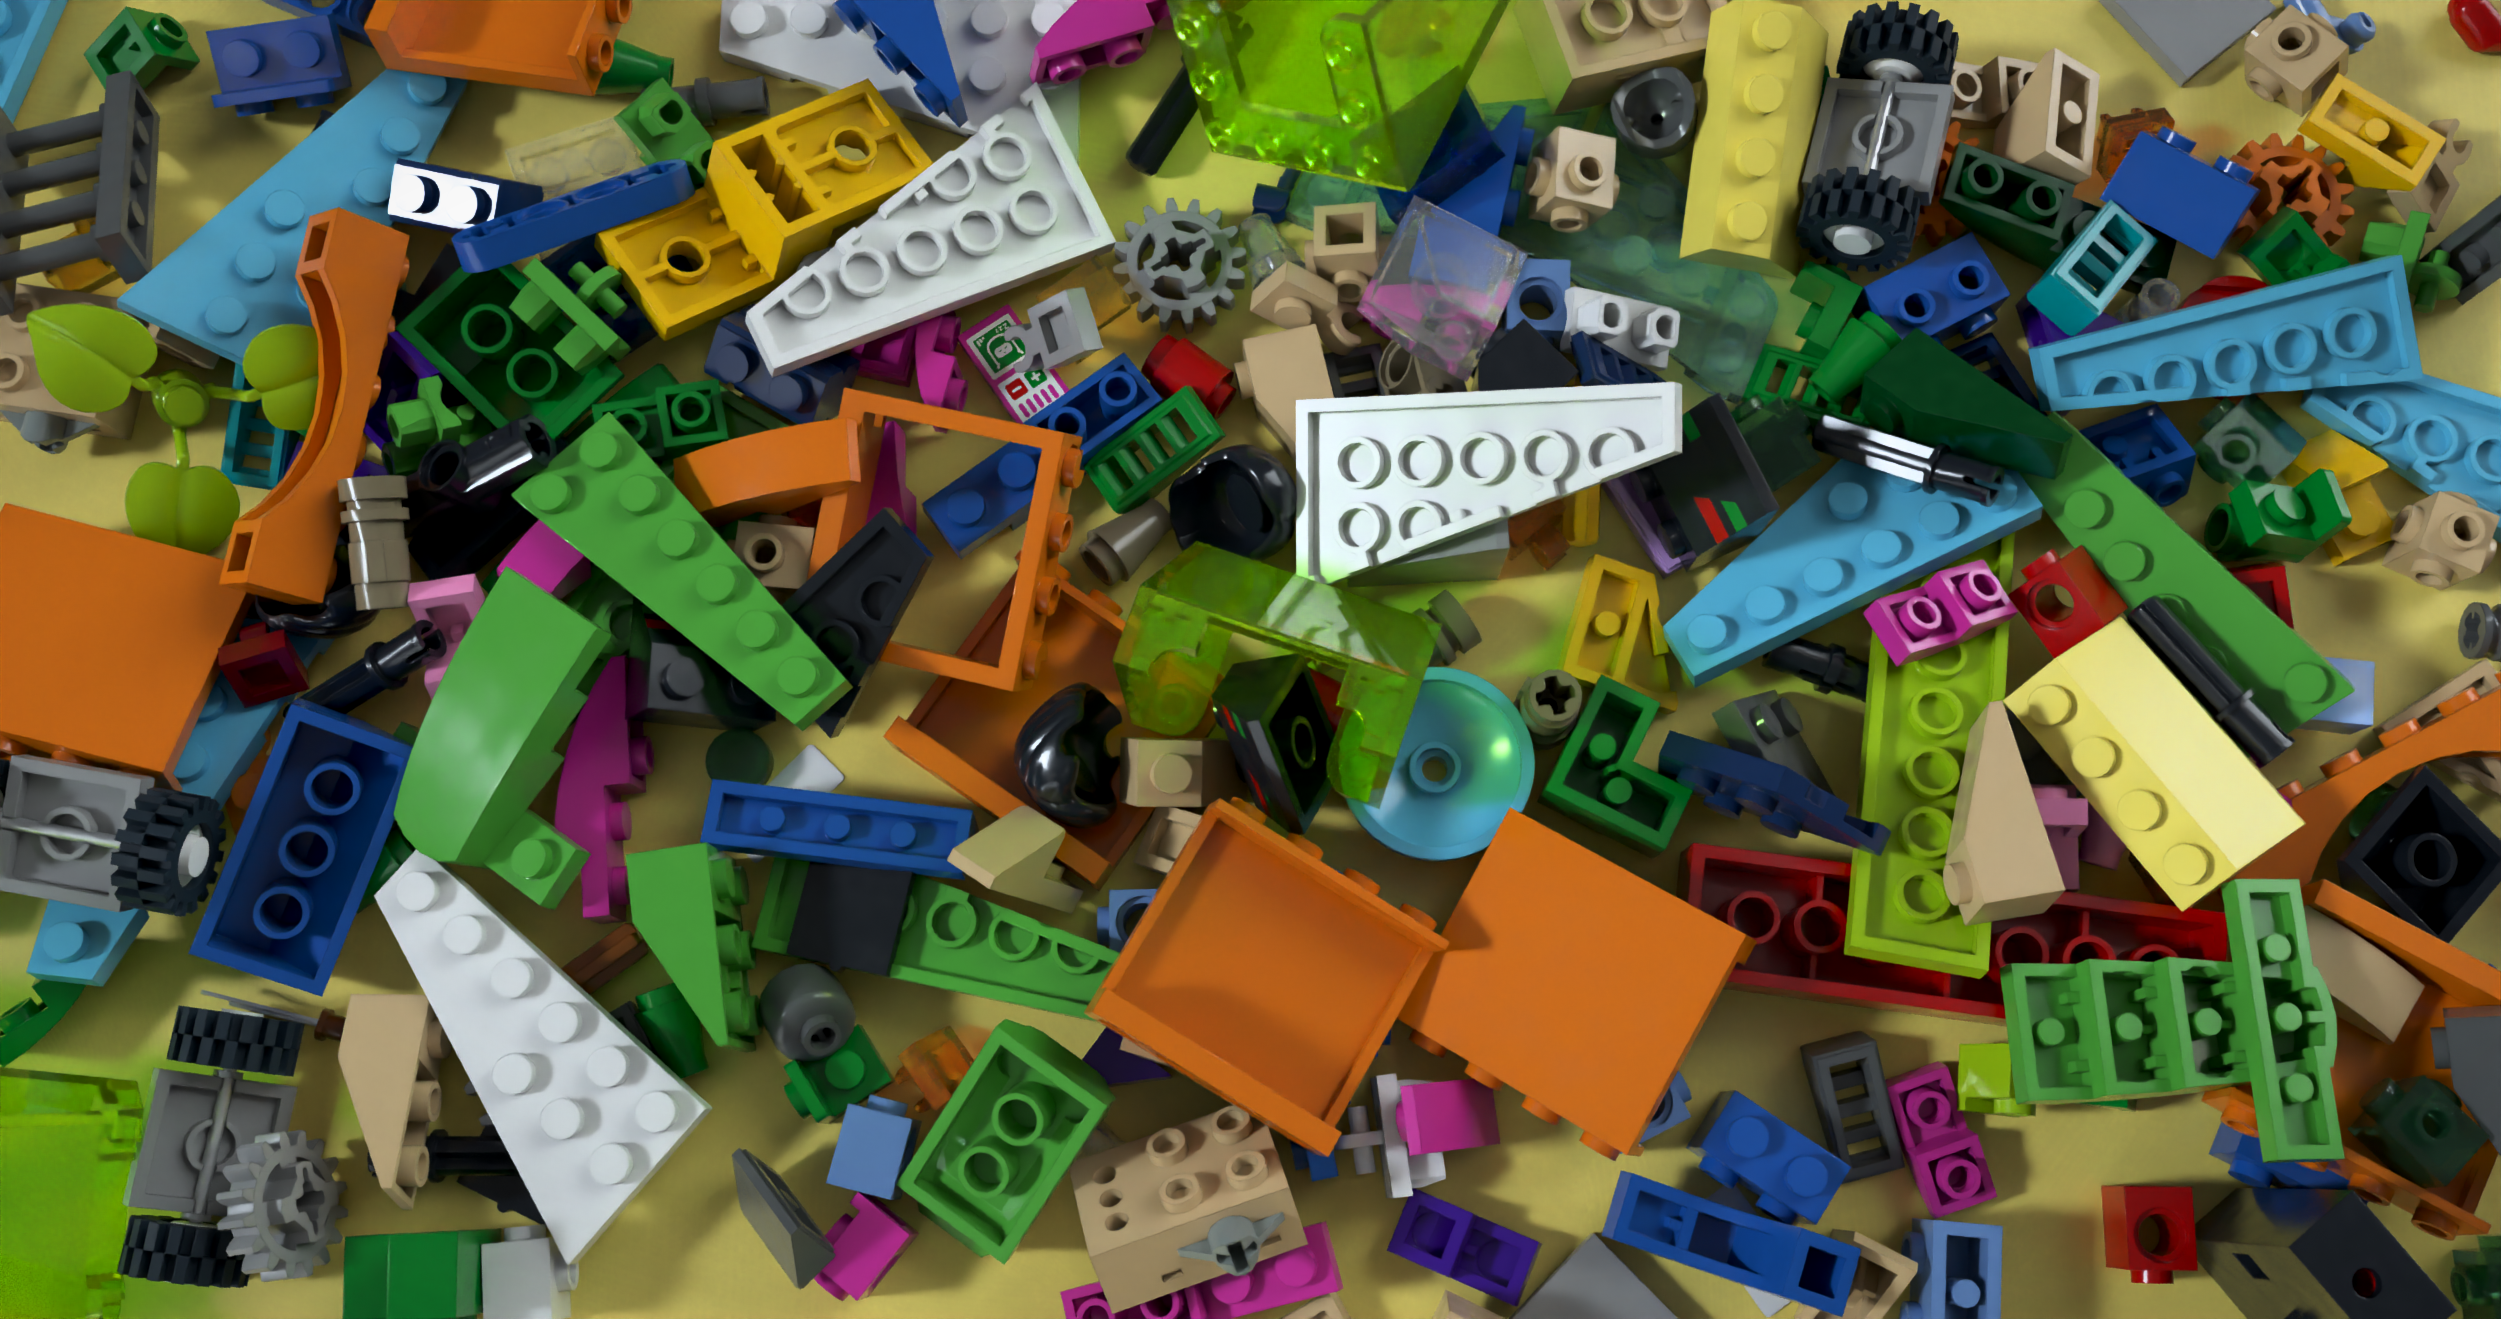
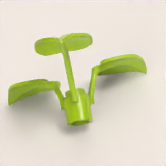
M62 304L34 310L26 316V324L32 341L38 374L45 388L57 401L70 409L84 413L106 412L123 404L129 395L131 386L140 391H150L152 403L164 422L172 426L177 457L176 467L161 462L145 463L135 471L126 488L125 511L128 522L136 537L206 554L220 545L231 534L234 521L239 518L240 500L236 488L222 471L214 467L201 465L189 468L190 456L186 436L187 428L198 425L206 418L210 409V399L221 398L247 403L261 400L263 412L273 426L283 430L294 431L309 429L314 415L319 380L318 339L315 328L312 326L295 323L281 324L263 330L255 336L247 347L242 361L244 375L254 389L241 390L220 387L213 382L202 385L193 373L183 369H169L160 373L157 377L151 376L148 379H143L140 375L149 370L156 361L158 355L157 345L150 332L142 323L121 311L96 305Z

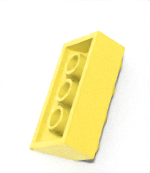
M1733 0L1711 12L1679 259L1789 279L1797 278L1801 246L1798 244L1799 237H1796V228L1804 200L1802 178L1819 113L1829 33L1803 7L1772 0Z
M2122 616L2053 659L2003 700L2182 912L2196 906L2220 888L2221 884L2231 880L2306 824Z

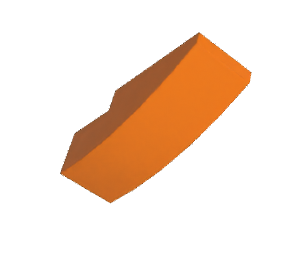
M845 417L772 429L696 450L673 459L675 486L713 527L724 526L756 512L775 515L783 514L861 482L857 419Z

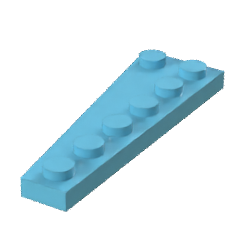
M2402 255L2385 256L2028 348L2040 411H2062L2133 405L2147 402L2180 401L2205 397L2308 390L2322 387L2414 381L2423 378Z

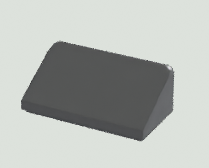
M738 1148L732 1154L741 1210L794 1286L802 1289L836 1256L833 1252L835 1249L781 1176L746 1149Z

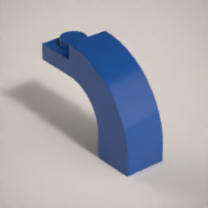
M1622 1170L1601 1235L1676 1263L1843 1317L1861 1253L1860 1248L1810 1230L1746 1213Z

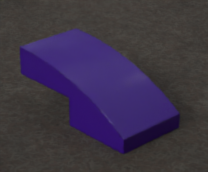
M1412 1188L1413 1196H1408L1387 1251L1518 1307L1542 1244Z

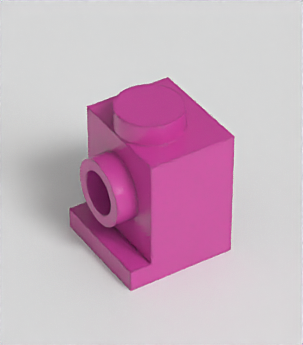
M858 1192L850 1201V1204L860 1212L854 1219L845 1213L825 1235L835 1250L833 1252L836 1256L814 1279L827 1292L841 1301H844L848 1295H851L856 1301L869 1297L919 1234L874 1195Z

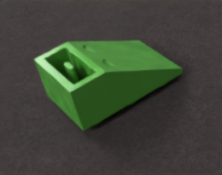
M706 842L626 854L632 922L716 1045L742 1052L756 1051L755 1035L763 1033L764 1025L758 1009L760 999L757 995L750 996L748 970L756 968V949L751 947L753 942L752 932L750 930L743 931L740 905H747L749 903V884L744 867H736V860Z

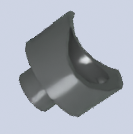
M1653 68L1639 73L1624 82L1613 94L1610 108L1618 138L1628 151L1641 158L1662 159L1675 155L1688 145L1696 132L1698 109L1693 87L1684 73L1676 68Z

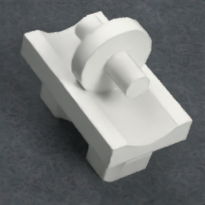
M1576 286L1565 290L1564 301L1567 308V320L1560 341V352L1573 354L1570 344L1572 341L1571 336L1584 331L1651 371L1658 372L1667 369L1669 349L1675 348L1678 344L1680 314L1677 310L1667 306Z
M1396 1073L1370 1078L1377 1131L1370 1132L1367 1105L1347 1108L1351 1134L1340 1136L1333 1149L1353 1148L1356 1175L1376 1172L1373 1145H1379L1386 1198L1413 1196L1412 1188L1425 1187L1446 1179L1443 1152L1409 1156V1149L1406 1148V1142L1402 1141L1396 1124V1106L1399 1101H1402L1400 1086L1432 1083V1081L1397 1080Z

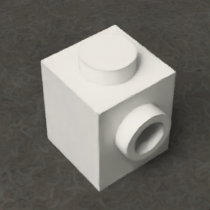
M546 1224L504 1228V1242L481 1244L483 1319H565L571 1317L570 1291L575 1290L578 1285L579 1263L567 1265L553 1237L546 1238Z

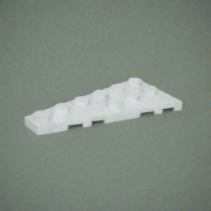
M722 0L719 51L725 62L789 82L797 79L825 88L829 94L869 79L897 116L969 138L979 131L980 126L996 113L1000 115L1018 101L1020 95L1033 85L1029 73L1035 47L1051 26L1077 0H934L968 117V121L960 128L944 112L936 117L923 105L913 89L917 84L904 71L895 75L883 64L873 49V45L876 42L863 29L855 34L843 23L832 6L837 0ZM1081 77L1066 84H1054L1052 81L1038 84L1079 166Z
M1035 82L1020 95L1018 101L1000 115L996 113L982 124L979 131L955 151H948L879 206L876 214L857 229L853 227L836 240V244L832 249L809 267H802L748 310L745 322L773 378L1112 251L1116 240L1037 82Z
M1662 382L1296 400V593L1307 594L1681 454L1682 384Z
M416 849L374 897L568 1266L577 1264L712 1110V1107L445 862L436 861L419 853Z

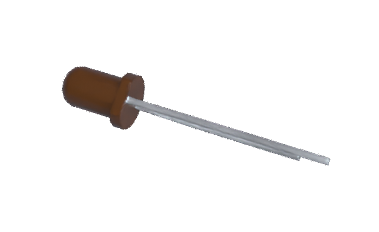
M206 990L201 991L203 995L230 1001L229 1006L316 1026L314 1030V1038L316 1040L324 1041L328 1038L341 1042L346 1017L335 1015L332 1009H323L320 1018L315 1019Z

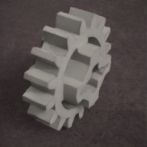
M1167 198L1166 213L1160 215L1149 205L1143 207L1145 224L1140 226L1135 222L1127 221L1124 227L1126 237L1130 242H1115L1114 245L1115 258L1122 262L1113 266L1115 283L1125 284L1120 290L1123 304L1126 306L1139 301L1136 309L1138 320L1144 323L1155 314L1159 316L1161 332L1165 333L1171 327L1173 320L1182 321L1186 334L1193 333L1194 319L1201 316L1210 326L1217 324L1215 307L1219 305L1224 309L1232 311L1235 307V295L1230 289L1239 290L1245 287V273L1238 268L1246 265L1245 248L1234 247L1239 242V230L1236 226L1226 227L1221 230L1223 223L1222 211L1218 208L1210 212L1207 217L1200 215V204L1197 199H1193L1190 202L1187 211H1178L1174 198ZM1151 244L1154 248L1153 256L1143 262L1144 269L1139 271L1141 257ZM1178 260L1183 267L1190 265V268L1182 271L1176 264L1171 266L1169 264ZM1221 260L1219 275L1214 284L1209 288L1206 284V275L1215 270L1216 262Z
M284 1130L255 1136L254 1143L240 1145L236 1149L241 1164L228 1165L223 1169V1174L232 1184L230 1191L217 1193L216 1201L228 1206L227 1216L217 1223L218 1230L232 1231L234 1238L226 1249L228 1256L245 1254L241 1271L246 1275L260 1273L261 1282L288 1280L313 1275V1266L326 1265L330 1261L329 1252L325 1245L339 1244L343 1238L334 1227L336 1219L348 1217V1210L341 1205H337L339 1203V1194L347 1189L346 1182H335L332 1177V1173L335 1171L339 1161L336 1157L322 1159L324 1141L322 1139L307 1141L306 1131L304 1130L285 1132Z

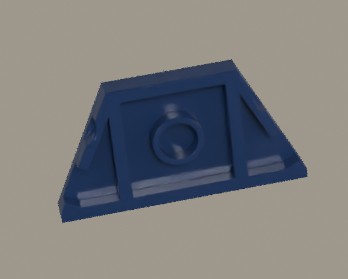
M1671 730L1659 753V774L1693 790L1692 795L1704 798L1703 804L1706 807L1724 816L1740 819L1744 811L1761 817L1760 823L1763 826L1781 835L1798 838L1800 831H1804L1880 857L1890 837L1891 831L1880 823L1869 822L1846 815L1849 804L1815 786L1810 780L1787 766Z

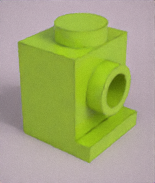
M2009 1043L1959 1044L1957 1111L2006 1117L2036 1116V1104H2016ZM2056 1103L2049 1105H2065V1103Z

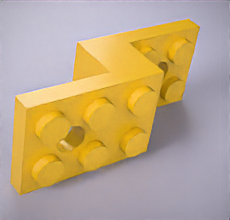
M865 79L713 142L704 187L695 190V194L681 203L597 232L594 247L607 265L614 266L622 274L621 284L665 342L770 294L796 273L804 256L828 247L834 228L879 209V206L930 167L933 162L871 81ZM845 145L853 149H860L866 158L857 161L849 160L841 156L836 147ZM674 255H682L695 259L701 268L692 272H682L672 267L668 259Z

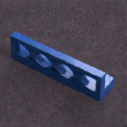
M712 779L700 843L706 842L720 851L868 869L910 871L918 875L965 880L966 873L948 862L947 859L954 847L978 833L979 828L973 810Z

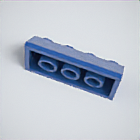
M297 698L291 703L188 954L322 997L395 820L393 814L413 744L363 720L310 701Z

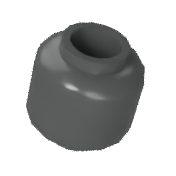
M814 963L796 964L784 969L768 982L760 996L758 1009L762 1023L776 1048L788 1059H796L802 1063L824 1059L833 1055L846 1044L854 1031L856 1013L852 1000L838 978L826 967Z

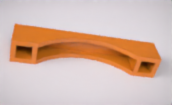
M340 207L309 216L295 278L308 305L312 325L315 328L318 339L319 380L314 415L303 446L284 478L257 506L234 521L219 585L292 605L323 603L324 595L332 588L337 575V561L333 558L339 533L346 527V525L341 524L340 512L347 511L346 504L339 503L337 481L352 478L354 471L361 465L366 453L367 441L365 436H363L368 411L375 405L381 390V379L377 372L382 351L387 346V335L395 331V318L391 314L396 293L404 284L409 272L410 262L409 258L405 255L410 235Z
M2501 670L2494 674L2500 685L2481 695L2472 686L2436 704V707L2442 716L2423 726H2420L2416 718L2413 717L2378 735L2383 747L2362 757L2357 748H2354L2322 764L2319 767L2325 777L2303 788L2299 780L2295 779L2278 787L2276 790L2292 800L2293 809L2306 824L2231 880L2299 879L2300 887L2310 882L2321 852L2340 822L2367 794L2397 774L2423 763L2447 758H2492L2501 760ZM2220 887L2216 891L2218 892L2219 896L2223 901L2222 891Z

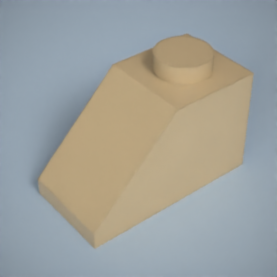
M2056 48L2045 53L1996 128L1993 154L2074 185L2090 178L2092 173L2100 74Z
M1121 737L1119 802L1136 807H1206L1219 798L1229 803L1232 797H1237L1247 802L1248 786L1238 776L1235 754L1228 738Z

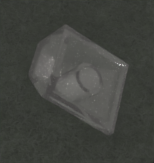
M1414 195L1356 310L1410 354L1467 382L1498 325L1528 256V252Z

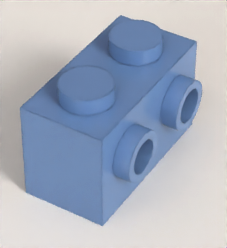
M1912 1218V1232L1906 1231L1903 1236L1901 1255L1917 1262L1918 1270L1910 1281V1301L1902 1302L1899 1319H2001L2003 1226Z

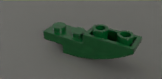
M1962 142L1954 146L1938 201L1956 219L1984 239L2044 271L2048 270L2101 209V207L2072 197L2075 188L2074 184ZM2136 221L2155 237L2158 242L2121 289L2152 300L2164 291L2177 240L2149 225ZM2103 231L2100 232V235L2103 236L2124 256L2128 254L2106 233H2104Z

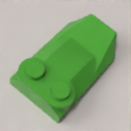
M1005 1019L991 1033L896 1185L917 1200L920 1213L981 1258L991 1255L1002 1264H1005L1011 1258L1097 1126L1107 1117L1109 1109L1116 1098L1109 1089L1106 1080L1097 1070L1044 1032L1032 1026H1025Z

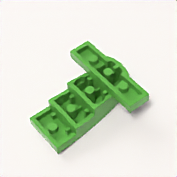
M507 566L464 635L435 692L420 729L401 722L393 734L413 744L393 815L403 835L419 853L439 862L493 870L538 905L555 910L591 853L528 807L565 759L554 751L553 748L589 697L576 689V687L612 634L521 573Z
M2233 879L2221 884L2232 962L2165 957L2154 962L2087 959L2077 964L2010 963L1999 968L2016 1104L2127 1100L2251 1085L2263 1163L2330 1162L2345 1159L2330 1068L2334 1066L2337 1049V1018L2329 989L2318 968L2313 966L2299 879Z

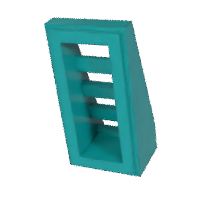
M2110 199L2028 292L2027 299L2065 334L2075 336L2102 313L2158 240ZM2103 231L2104 233H2106L2128 254L2124 256L2103 236H2101L2100 232Z
M235 363L232 388L241 390L254 389L244 375L243 366ZM230 400L221 471L230 479L232 484L272 490L285 476L299 441L300 433L294 430L279 429L268 420L255 418L258 406L262 407L261 400L250 403ZM251 431L275 434L273 446L249 442ZM245 455L270 458V471L244 467Z

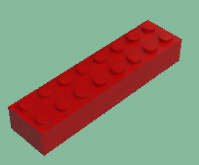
M1692 843L1680 853L1676 897L1757 941L1745 965L1739 962L1736 963L1723 989L2007 1027L1999 968L2010 963L2077 964L2087 959L2154 962L2165 957L2226 962L2228 930L2224 912L2193 908L2182 912L2177 906L2072 892H2063L2044 913L1993 921L1991 923L1989 971L1981 979L1844 955L1852 863Z

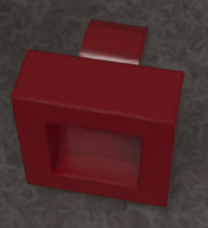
M264 621L240 628V642L218 648L219 667L244 708L310 689L308 671L284 629L270 633L269 625Z

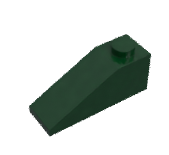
M1915 328L1864 374L1860 412L1865 415L1868 422L1877 430L1932 447L1945 443L1951 447V453L1993 466L1999 465L2005 469L2053 480L2064 471L2073 437L2071 433L1918 328Z

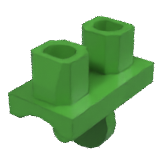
M663 77L657 79L613 119L642 152L639 158L645 165L670 159L685 160L694 189H700L705 184L712 145L715 141L691 113V108L678 92H674Z
M2411 210L2406 225L2370 221L2363 240L2359 261L2365 262L2390 255H2402L2408 292L2416 296L2413 305L2416 311L2431 313L2436 300H2449L2459 294L2463 283L2462 276L2454 269L2448 267L2450 259L2448 252L2433 250L2430 253L2428 262L2418 263L2431 214Z
M536 257L522 270L531 280L522 288L509 308L539 335L563 311L575 321L577 325L553 350L580 375L583 376L591 371L609 355L619 362L632 349L594 313L595 310L602 307L616 319L628 307L615 294L622 282L623 276L614 266L608 265L593 273L582 261L576 263L568 272V275L580 286L576 294Z
M439 376L419 379L417 399L388 405L386 420L388 430L394 441L383 443L382 462L388 475L407 477L418 471L422 457L437 442L450 439L466 446L491 433V422L479 410L470 405L446 408L441 401L443 384Z

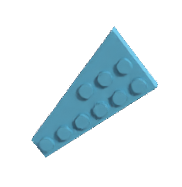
M2423 374L2422 379L2414 381L2334 386L2304 390L2300 404L2301 409L2329 428L2385 460L2391 470L2428 495L2438 491L2462 493L2476 500L2478 503L2477 507L2500 516L2493 539L2501 543L2500 397Z
M1840 459L1663 626L1664 639L1694 688L2040 520L2043 505L2018 471L2004 468L2005 474L2002 485L1994 482L1988 483L1975 478L1976 484L2000 491L1993 505L1985 507L1978 502L1937 490L1934 494H1928L1923 491L1922 484Z

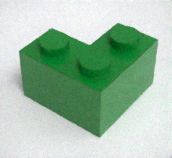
M1601 674L1592 687L1576 719L1574 728L1570 732L1536 802L1651 859L1658 856L1666 849L1693 790L1633 761L1661 703Z
M501 1228L345 1236L342 1319H477V1314L483 1313L481 1244L501 1242Z

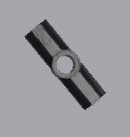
M528 413L466 446L461 445L455 440L445 439L430 447L422 457L418 471L406 477L408 498L401 500L402 507L409 508L410 519L403 521L405 539L458 512H462L472 518L488 515L502 501L507 487L548 467L549 462L557 456L556 443L549 436L544 423Z

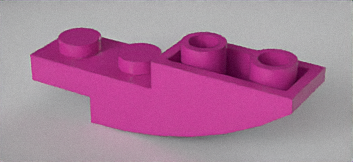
M1077 0L1051 26L1035 47L1029 76L1033 84L1035 82L1041 84L1052 81L1054 84H1066L1080 78L1087 70L1106 64H1109L1112 68L1127 66L1137 61L1146 53L1155 26L1159 30L1172 29L1196 14L1210 10L1215 14L1218 9L1230 12L1239 7L1245 0Z
M625 656L610 658L588 695L589 698L578 716L566 751L555 813V828L591 853L581 869L583 918L599 924L627 922L626 905H630L627 866H624L623 841L630 840L632 819L629 805L627 802H621V795L646 793V775L653 773L655 764L653 744L649 736H644L643 722L625 720L629 659Z
M1324 1221L1303 1227L1308 1242L1307 1245L1257 1262L1253 1270L1246 1275L1234 1276L1226 1273L1114 1314L1111 1312L1099 1281L1060 1292L1066 1319H1231L1337 1292L1343 1289V1284L1327 1222Z

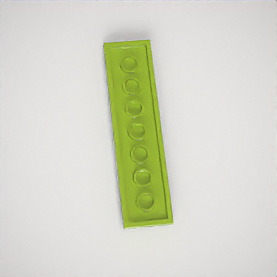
M2015 532L1882 597L1922 587L1938 571L1982 559L1993 575L1999 580L2008 596L2012 589ZM2010 620L1951 648L1898 667L1872 629L1856 818L1880 823L1888 828L1891 834L1881 857L1853 848L1844 955L1981 979L1989 971L1992 922L1965 926L1959 905H1953L1947 897L1943 882V870L1946 865L1945 860L1970 729L1989 702L2003 701L2005 699Z

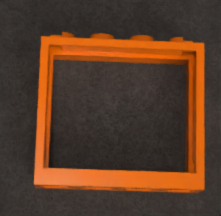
M844 387L838 418L848 417L857 419L861 482L822 498L806 581L866 525L887 416L1042 448L999 665L891 640L879 660L1009 691L1032 689L1033 681L1038 679L1041 661H1047V643L1042 642L1046 616L1051 617L1054 614L1060 597V580L1054 578L1059 552L1064 553L1067 550L1073 532V517L1071 514H1067L1072 488L1076 489L1079 487L1085 470H1080L1083 450H1080L1082 437Z

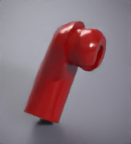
M2450 0L2447 13L2450 17L2451 26L2467 47L2478 53L2501 52V16L2490 1Z

